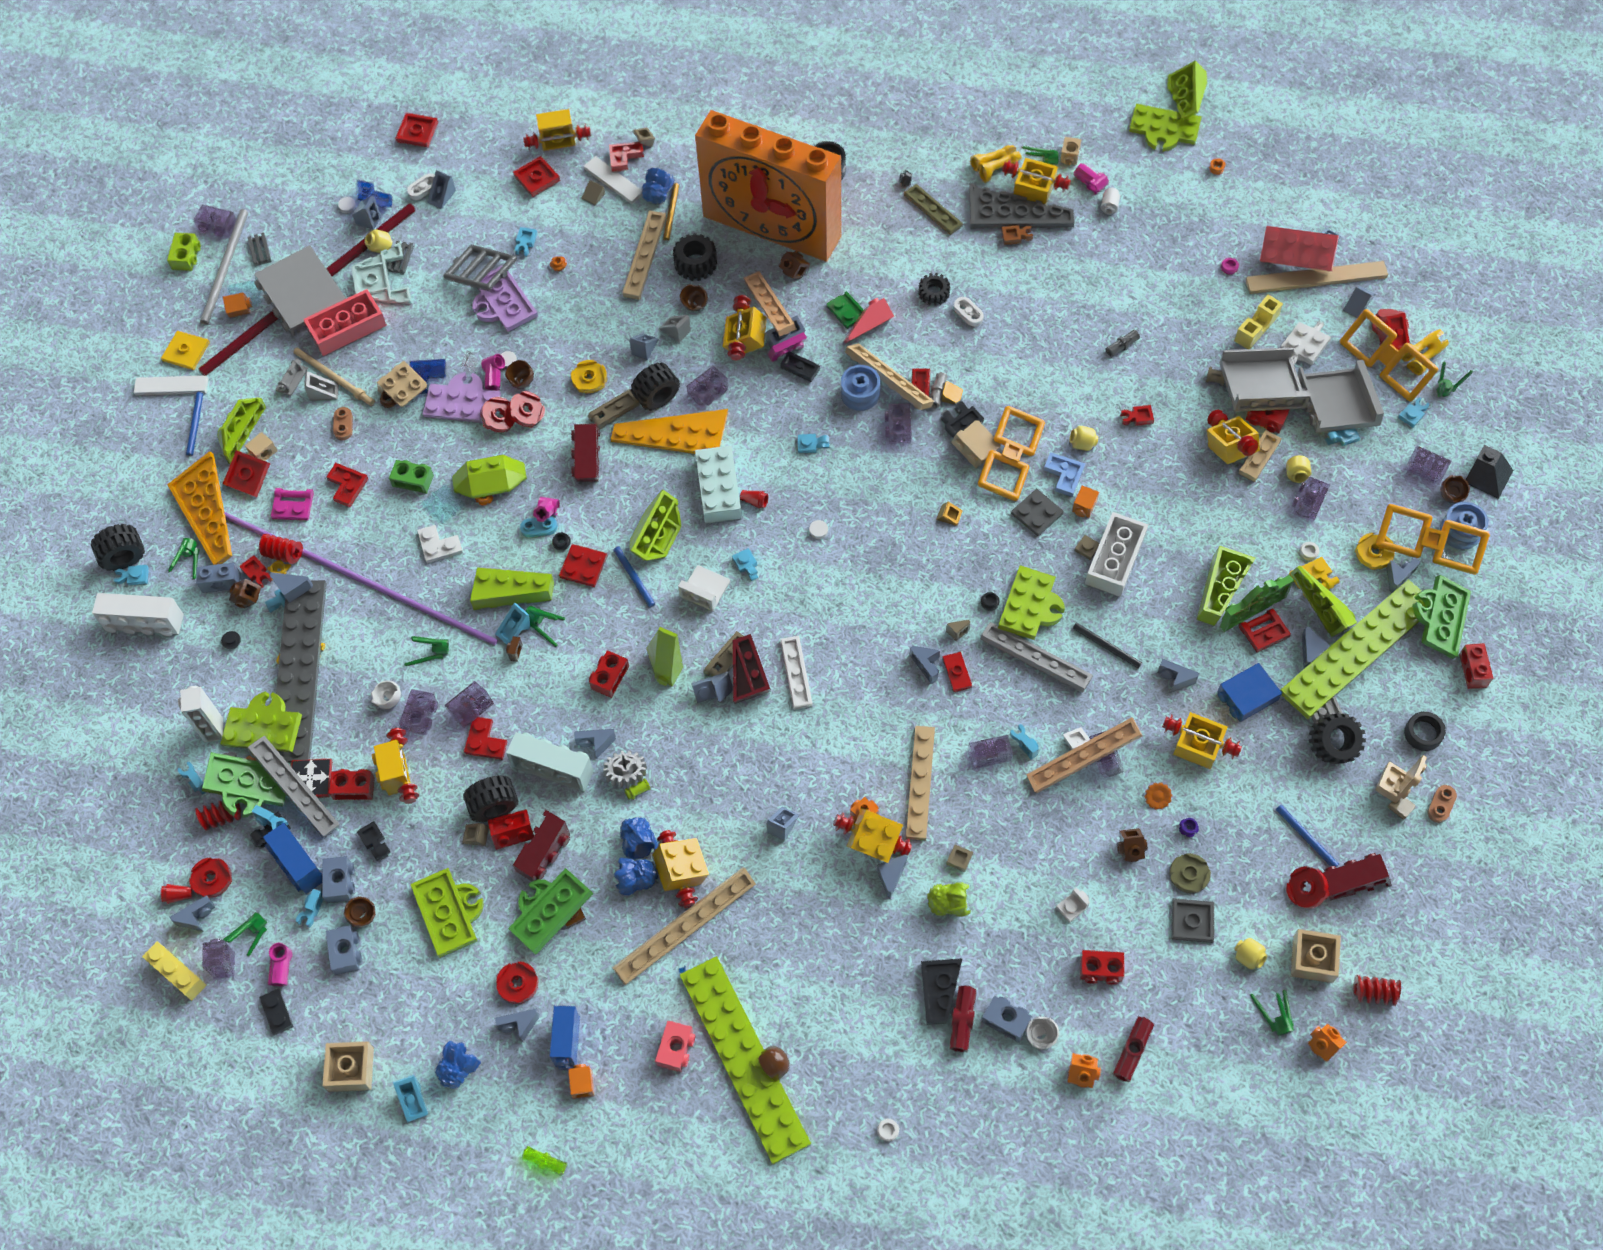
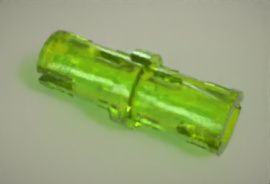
M530 1146L525 1148L522 1155L523 1160L538 1165L539 1169H547L560 1176L564 1174L567 1167V1162L552 1157L548 1152L543 1153Z

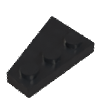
M963 958L921 961L926 1025L948 1024Z

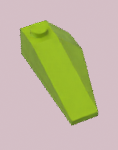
M1195 60L1167 75L1168 90L1171 92L1183 120L1199 113L1207 86V71Z
M1298 566L1290 572L1331 637L1338 635L1357 623L1354 613L1303 567Z
M659 627L646 647L647 655L657 682L663 686H667V684L673 686L683 669L678 634Z

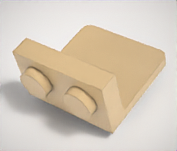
M403 361L396 365L388 374L381 377L377 382L378 392L382 394L385 391L400 407H404L427 388V383Z
M977 420L964 431L960 430L951 441L975 468L979 467L986 460L990 450L997 451L1001 444L994 441V436Z
M1422 755L1408 772H1405L1389 761L1382 772L1375 790L1394 803H1397L1401 798L1405 799L1411 791L1410 788L1412 786L1416 787L1421 781L1422 777L1420 775L1427 766L1424 764L1427 757Z

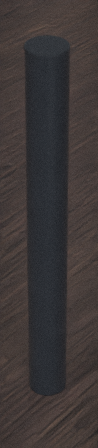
M1076 622L1073 626L1075 631L1139 669L1143 662Z

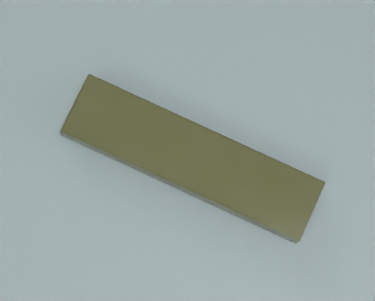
M918 184L913 185L904 192V196L950 236L963 227V223Z

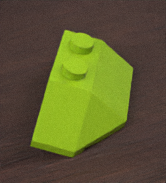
M262 398L239 399L232 411L228 413L224 424L218 429L217 438L228 464H231L235 451L241 450L266 409Z
M506 455L466 461L452 476L454 493H460L470 498L510 492L527 479L525 464Z
M663 489L645 509L630 538V552L644 561L667 556L682 527L678 499Z

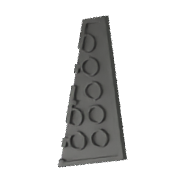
M969 183L970 228H1002L1019 225V228L1031 226L1032 228H1074V209L1055 204L1050 206L1042 204V201L1039 200L1034 202L1027 200V197L1004 191L995 192L991 191L988 187L979 188L975 187V184Z

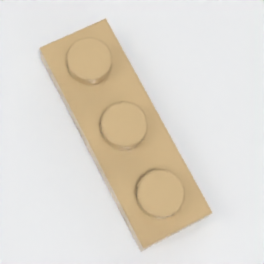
M1265 430L1259 439L1260 451L1248 456L1238 474L1255 482L1282 438Z

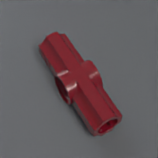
M964 985L958 987L956 1008L953 1010L950 1050L962 1053L968 1052L970 1031L973 1029L976 988Z
M1137 1017L1112 1074L1117 1079L1130 1083L1155 1024L1145 1017ZM1135 1045L1139 1052L1132 1053L1128 1046Z

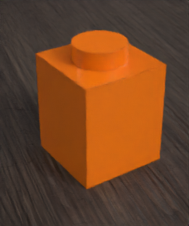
M244 292L223 296L225 311L229 318L250 314L252 302L250 297L247 298Z
M1082 485L1074 501L1072 512H1075L1079 517L1090 518L1098 500L1099 492Z
M578 1064L574 1068L568 1069L572 1098L595 1096L591 1067L586 1066V1064Z

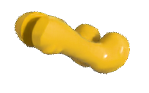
M1007 145L991 153L971 156L970 164L975 171L979 170L980 178L986 183L991 180L993 171L1003 168L1004 162H1008L1010 159L1011 163L1015 164L1016 161L1019 162L1022 159L1019 151L1015 152L1016 147L1014 145Z
M1438 329L1428 334L1418 343L1410 345L1419 352L1428 347V350L1422 355L1430 360L1442 352L1449 345V341L1445 339L1440 342L1439 337L1444 332ZM1407 352L1402 358L1405 362L1410 361L1406 365L1407 368L1416 375H1422L1427 368L1418 360H1412L1414 357Z

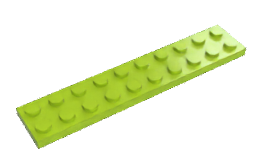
M1409 579L1281 688V696L1305 718L1310 719L1319 709L1419 623L1414 614L1412 604L1419 602L1425 607V603L1422 600L1414 599L1415 595L1422 590Z
M715 956L681 973L680 977L772 1165L810 1146L811 1142L780 1080L771 1079L761 1068L758 1058L764 1048L718 957Z

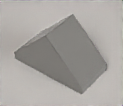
M689 316L669 317L659 329L680 343L691 332Z
M308 371L305 373L304 389L310 401L338 399V383Z

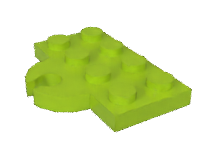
M1136 103L1129 132L1145 135L1146 143L1154 150L1157 149V142L1163 141L1165 144H1163L1162 152H1166L1175 148L1178 142L1195 145L1202 116L1193 115L1183 120L1178 111Z
M1020 565L998 629L1035 640L1040 625L1052 626L1060 622L1063 617L1060 613H1064L1065 605L1057 594L1051 592L1056 576ZM1050 609H1056L1060 613L1053 614Z
M266 691L261 692L250 701L247 708L230 707L220 744L227 747L248 748V746L265 736L277 751L293 752L302 714L285 711L284 700L274 692L271 693V703L266 706L265 703L269 698V693Z
M449 868L410 884L439 958L478 941L471 923L478 919L483 912L484 900L481 898L474 904L467 903L470 896H479L481 894L478 888L465 883L456 885Z

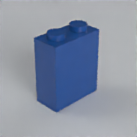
M1260 663L1221 683L1217 691L1220 701L1228 705L1232 717L1237 718L1240 722L1279 701L1282 695L1280 689Z
M554 1006L550 1058L555 1067L563 1071H568V1069L577 1065L580 1016L575 1006Z

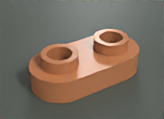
M340 407L334 412L333 432L338 440H347L353 433V415L347 407Z
M1442 785L1436 790L1428 808V816L1432 821L1442 823L1447 820L1457 798L1454 788ZM1444 792H1447L1449 797L1445 796ZM1437 809L1442 810L1443 813H1438Z

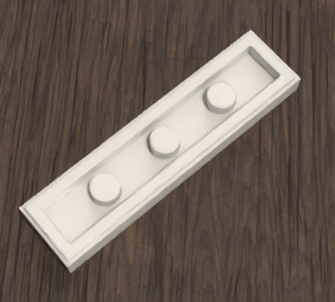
M595 156L584 165V169L629 203L633 204L642 197V190L617 171L612 172L611 167Z
M206 375L136 378L134 394L135 396L196 394V392L206 394L208 377Z
M799 636L782 638L780 642L793 709L813 707Z

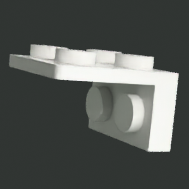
M697 565L687 582L681 580L678 585L679 595L686 600L714 611L730 584V579Z

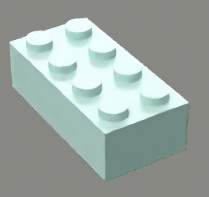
M732 445L695 450L705 524L742 519Z
M525 732L522 734L515 733L506 752L513 768L585 792L594 772L590 757L586 753L571 751L564 745H553L546 739L538 740Z

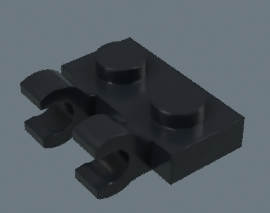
M962 400L956 402V407L954 408L959 416L954 418L946 409L941 413L942 417H940L945 423L944 429L952 438L960 430L964 431L974 421L977 420L981 424L984 422V417L973 406L968 409Z

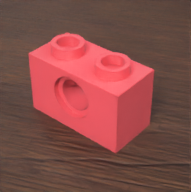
M667 1020L655 1060L657 1066L681 1072L683 1067H687L690 1056L687 1054L689 1046L693 1047L696 1036L693 1034L691 1026ZM680 1043L682 1048L679 1051H672V1045Z

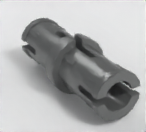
M1134 329L1127 335L1117 338V341L1106 347L1105 351L1110 357H1113L1121 350L1128 349L1130 344L1140 339V335Z

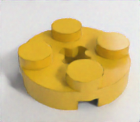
M595 360L581 361L577 364L574 371L572 370L571 372L572 384L580 393L590 394L598 392L605 387L607 382L606 369ZM588 374L593 376L591 379H586Z
M1368 533L1360 538L1355 549L1358 560L1372 570L1387 567L1390 560L1393 561L1395 552L1377 547L1376 540L1378 535ZM1385 537L1386 542L1393 543L1389 537ZM1371 548L1379 549L1378 554L1373 553Z

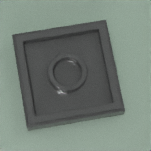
M1173 898L1171 940L1214 943V902Z

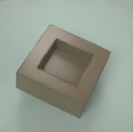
M1084 535L1074 551L1091 560L1100 543Z
M954 844L946 865L966 872L973 852Z

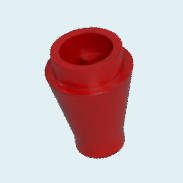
M742 490L740 500L760 509L767 506L769 495L765 491Z
M167 884L161 887V901L167 902V904L192 899L191 886Z

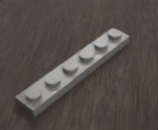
M992 622L988 624L980 639L1082 693L1092 680V674L1013 633L998 629V626Z
M265 736L248 746V751L323 839L340 826L337 820Z

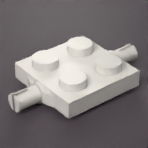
M1318 321L1314 328L1299 322L1281 345V348H1294L1291 356L1294 365L1298 360L1313 365L1329 344L1331 336L1320 332L1324 327L1323 322Z

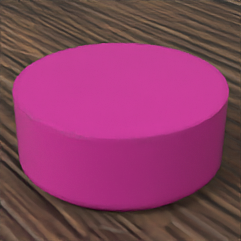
M1225 258L1222 261L1221 270L1224 273L1231 275L1238 271L1239 263L1236 259Z

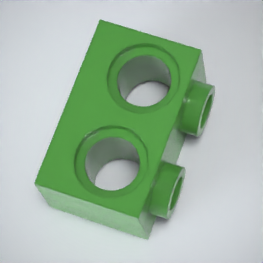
M396 460L389 480L392 487L427 494L434 474L431 467L426 464Z

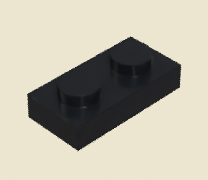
M789 351L780 363V368L812 382L820 370V365Z
M279 988L259 997L274 1036L294 1027Z

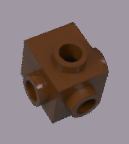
M794 251L786 252L778 266L786 276L801 279L810 264L803 259L804 256L801 253Z
M247 579L234 583L229 591L231 594L229 601L235 603L239 608H247L254 605L259 598L262 586Z
M1140 828L1119 830L1118 854H1121L1123 859L1129 862L1145 859V851H1148V844Z

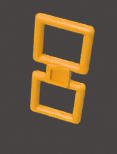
M1368 309L1363 310L1339 340V343L1356 358L1364 360L1367 367H1372L1377 360L1381 361L1386 367L1380 373V378L1407 401L1412 402L1438 372V367L1409 343H1405L1400 350H1397L1391 345L1397 337V333ZM1366 318L1388 335L1370 358L1348 341ZM1407 352L1429 370L1411 392H1408L1389 376V373Z
M1006 406L994 436L995 442L1004 445L1002 454L994 450L988 452L977 485L1012 501H1018L1030 468L1028 464L1019 461L1021 454L1034 456L1045 421L1013 407ZM1010 414L1037 425L1029 448L1002 437ZM994 459L1021 469L1013 493L986 482Z
M1394 504L1387 505L1376 540L1377 547L1416 558L1421 557L1424 547L1435 550L1432 559L1433 563L1473 575L1478 574L1490 537L1488 531L1450 520L1444 521L1440 531L1430 528L1433 517L1429 514ZM1393 512L1423 521L1415 550L1385 541ZM1450 529L1481 537L1472 566L1442 558Z

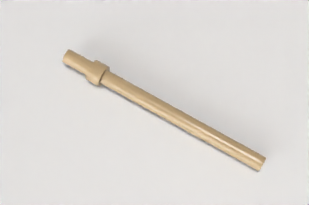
M298 347L294 349L293 353L351 392L356 399L362 400L370 406L374 405L375 400L366 395L364 390L356 388Z

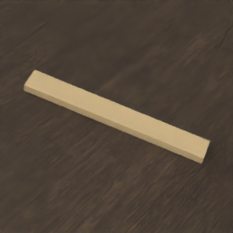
M1384 261L1334 266L1332 272L1308 269L1246 277V284L1249 294L1384 279L1388 277V272Z
M742 867L613 966L612 969L624 985L628 984L755 886L756 883L747 870Z

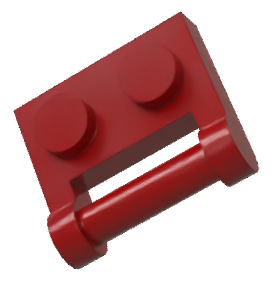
M1273 608L1253 620L1238 624L1239 629L1246 636L1256 653L1291 636L1290 631ZM1269 620L1272 621V623H1270V624H1268V625H1266V626H1264V627H1262V628H1260V629H1258V630H1255V631H1252V630H1251L1252 628H1254V627H1256V626H1258V625H1260V624H1262V623H1264V622H1266V621H1269Z

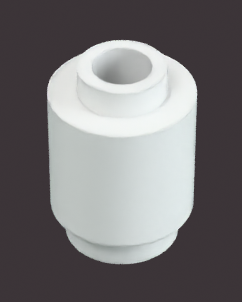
M1108 188L1103 193L1101 210L1106 214H1114L1118 211L1120 194L1117 189Z

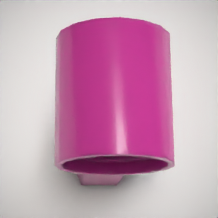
M1079 164L1074 171V176L1086 184L1087 189L1093 191L1094 195L1098 194L1109 184V180L1104 173L1099 172L1097 174L1085 164Z
M495 354L483 359L481 367L485 372V389L499 391L501 369L505 367V360L501 354Z
M540 497L538 506L533 510V516L539 522H544L551 515L557 516L558 513L556 511L560 507V500Z
M279 942L273 944L269 949V956L271 958L268 977L269 986H287L289 965L293 955L291 949ZM285 950L284 955L281 958H277L278 952Z

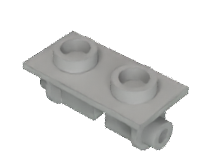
M297 358L292 360L290 367L282 380L278 382L275 390L292 396L308 367L302 366V362Z

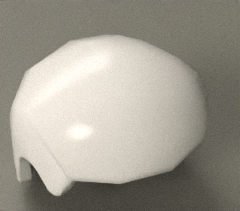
M390 680L380 682L371 692V702L381 709H391L396 706L401 697L398 684ZM384 695L389 699V701H386L384 699Z
M1039 1016L1029 1022L1026 1028V1037L1033 1047L1048 1049L1057 1042L1059 1029L1051 1018ZM1046 1034L1043 1039H1038V1038H1036V1037H1039V1036H1042V1035Z

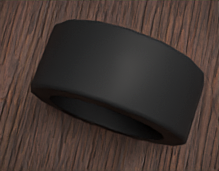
M1421 711L1415 713L1409 719L1405 726L1404 734L1407 742L1413 748L1420 751H1430L1437 748L1443 741L1446 728L1442 719L1436 714ZM1417 722L1431 724L1436 730V738L1432 741L1420 739L1413 730L1414 725Z

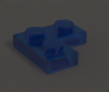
M362 180L356 181L357 200L363 201L370 196H374L378 206H392V194L376 191L374 183Z
M445 359L410 361V367L427 383V388L420 394H428V379L446 378L447 363Z

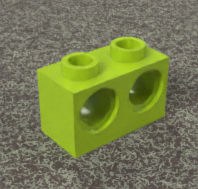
M174 233L167 258L172 270L192 271L193 266L197 264L196 254L201 249V243L198 241L195 233Z

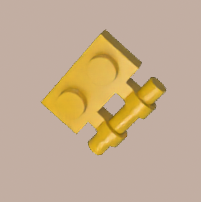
M1323 557L1301 566L1317 581L1321 580V584L1328 590L1340 583L1337 576L1328 578V575L1332 574L1333 571ZM1289 572V575L1293 578L1294 583L1296 584V586L1298 587V589H1300V587H1299V585L1297 584V582L1295 581L1294 577H1293L1292 574Z

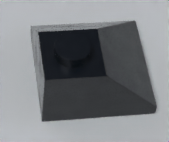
M1484 445L1465 480L1470 486L1499 499L1514 470L1501 452Z

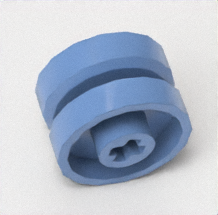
M866 365L849 367L841 377V399L843 403L856 411H865L877 404L880 398V377L877 371Z
M1458 502L1451 506L1440 524V531L1446 520L1486 531L1489 519L1486 512L1480 506L1471 502ZM1450 529L1446 543L1456 549H1471L1479 543L1481 537Z

